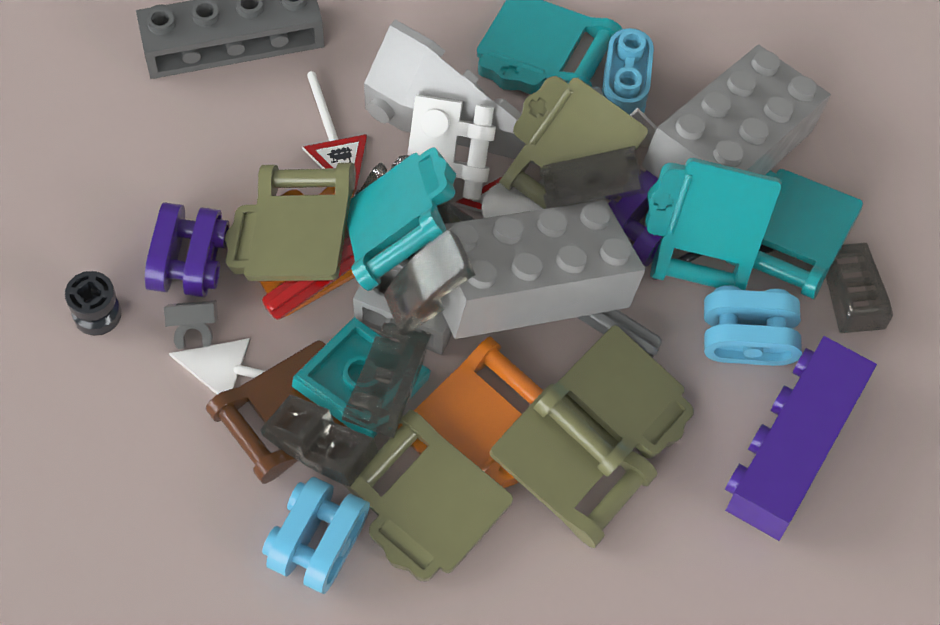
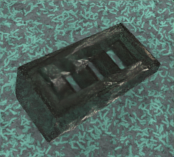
M868 244L842 245L826 275L839 333L886 329L893 317V311ZM857 257L858 263L838 264L837 259ZM861 272L862 277L843 278L842 273ZM865 286L866 290L849 292L848 288ZM868 301L869 305L854 307L853 302Z

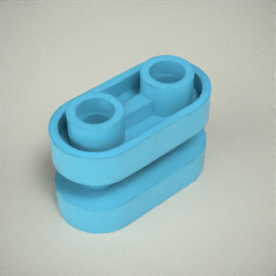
M632 28L622 29L611 37L602 83L603 96L629 115L637 108L645 113L651 84L654 52L651 38L646 33Z
M721 286L705 297L704 320L707 324L713 326L704 333V353L707 358L722 363L769 366L788 365L800 359L802 355L801 334L793 329L801 322L800 301L784 289L749 291L741 290L735 286Z
M312 477L306 484L299 482L294 488L287 505V510L290 513L282 527L275 526L270 531L264 543L262 553L268 556L267 568L286 577L293 572L297 565L306 568L303 584L321 594H325L335 581L364 526L370 502L350 493L340 505L333 503L331 499L334 486L321 479ZM323 520L330 525L315 550L309 547L308 544Z

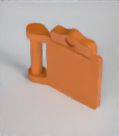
M489 336L413 411L422 416L444 439L505 489L519 482L490 456L489 452L492 446L522 414L476 373L488 366L529 404H532L544 390L500 352L501 345ZM401 423L398 425L397 431L402 426ZM416 439L411 445L420 455L428 447L419 439Z

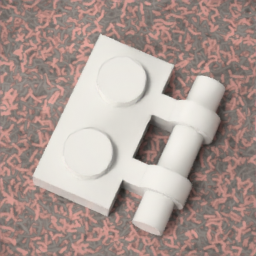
M417 94L415 96L407 157L413 153L421 155L430 148H436L455 171L456 178L465 180L463 197L480 200L483 182H488L490 168L486 166L489 141H494L496 126L492 125L494 107L476 105L473 122L461 120L463 101ZM458 136L471 138L468 162L455 161Z

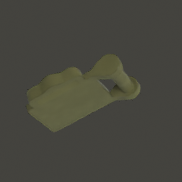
M551 76L545 80L537 92L529 95L524 101L522 115L516 121L513 132L525 145L499 183L509 191L514 187L543 209L569 205L525 173L527 167L533 161L584 198L581 203L600 201L648 135V128L581 79L573 78L568 83L561 77Z
M338 163L336 168L279 170L277 165H261L258 173L257 204L238 207L235 211L234 222L225 235V242L228 247L226 264L234 274L244 273L248 281H317L337 279L340 271L350 201L355 188L356 169L354 163ZM335 187V195L276 196L278 188Z
M616 325L610 327L533 407L543 418L548 414L600 463L597 468L606 477L624 461L635 447L645 458L650 459L664 448L673 445L682 438L685 424L694 413L692 405L681 396L684 393V387ZM566 394L619 442L614 448L561 400Z
M550 384L492 446L489 453L499 465L560 518L583 543L591 548H595L605 536L602 530L641 485L649 486L658 473L647 459L631 451L620 464L626 473L588 516H585L574 509L604 474L597 468L600 463L548 414L543 418L533 409L536 403L555 385ZM566 394L561 399L609 445L614 448L619 443L570 396Z
M409 409L399 420L402 426L358 473L352 471L342 481V484L353 495L370 502V509L378 515L369 527V534L372 540L384 550L390 564L395 568L407 570L419 581L426 582L433 578L439 569L445 573H451L513 503V496L444 439L422 416ZM416 439L427 445L428 447L382 497L373 489L375 483Z

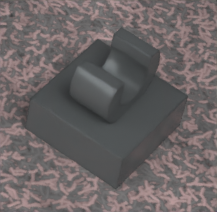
M217 300L168 304L164 307L165 327L179 326L174 333V343L178 349L186 347L185 333L188 329H197L201 332L203 347L211 345L213 332L207 323H215L218 320Z

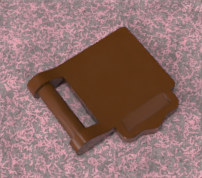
M315 341L240 387L217 394L206 405V411L215 422H223L255 464L253 472L262 484L273 481L304 457L316 471H325L336 463L350 462L357 456L361 447L369 443L292 387L293 376L326 345L323 341ZM249 402L284 449L271 453L238 409Z

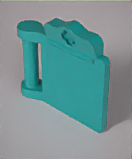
M506 0L477 47V57L480 58L478 61V73L484 78L493 80L503 90H520L527 94L537 92L545 80L551 76L561 77L568 83L573 78H579L592 87L590 80L608 50L609 41L616 32L622 30V27L614 20L589 17L543 0ZM587 32L594 40L575 73L563 72L584 33Z
M434 147L426 150L421 155L417 153L411 154L351 198L347 227L355 259L352 265V273L358 283L367 291H371L380 285L381 276L431 241L439 243L448 236L437 205L447 202L455 196L453 183L456 173Z
M689 158L685 165L677 163L665 164L660 171L658 181L650 188L647 195L649 211L645 220L647 230L650 234L662 236L652 261L650 277L664 280L665 276L714 288L735 286L741 290H746L753 265L781 190L780 180L697 158ZM674 248L737 264L733 272H728L671 257Z
M779 169L777 173L770 170L765 175L779 179L781 190L761 244L811 264L814 267L809 272L758 251L753 269L802 289V295L815 299L830 267L862 210L863 202L858 198L788 170ZM726 261V263H728V264H730V265H733V266H736V264H737V263H733V262Z

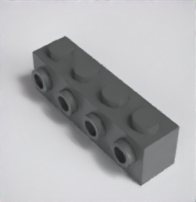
M190 0L167 5L159 4L150 8L136 10L150 79L324 48L323 22L317 0Z

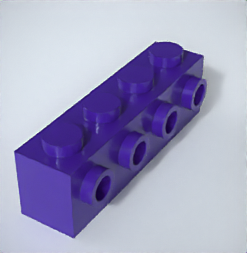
M823 336L815 352L805 348L792 372L800 377L794 389L783 386L770 410L778 415L771 428L764 424L760 426L748 448L749 451L756 454L748 468L739 463L725 488L726 491L733 494L725 511L780 541L877 364L826 336Z

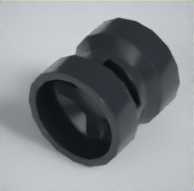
M84 271L75 275L68 282L65 288V300L71 311L72 318L80 331L92 336L104 335L118 325L121 318V307L110 278L97 271Z

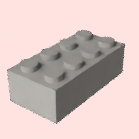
M758 44L657 127L642 167L659 179L660 171L665 164L677 163L685 165L689 158H697L765 175L813 131L831 94L817 85L812 79L802 75L779 59L777 55Z
M606 200L444 224L448 236L439 243L431 241L426 244L420 265L455 339L630 308L646 270Z

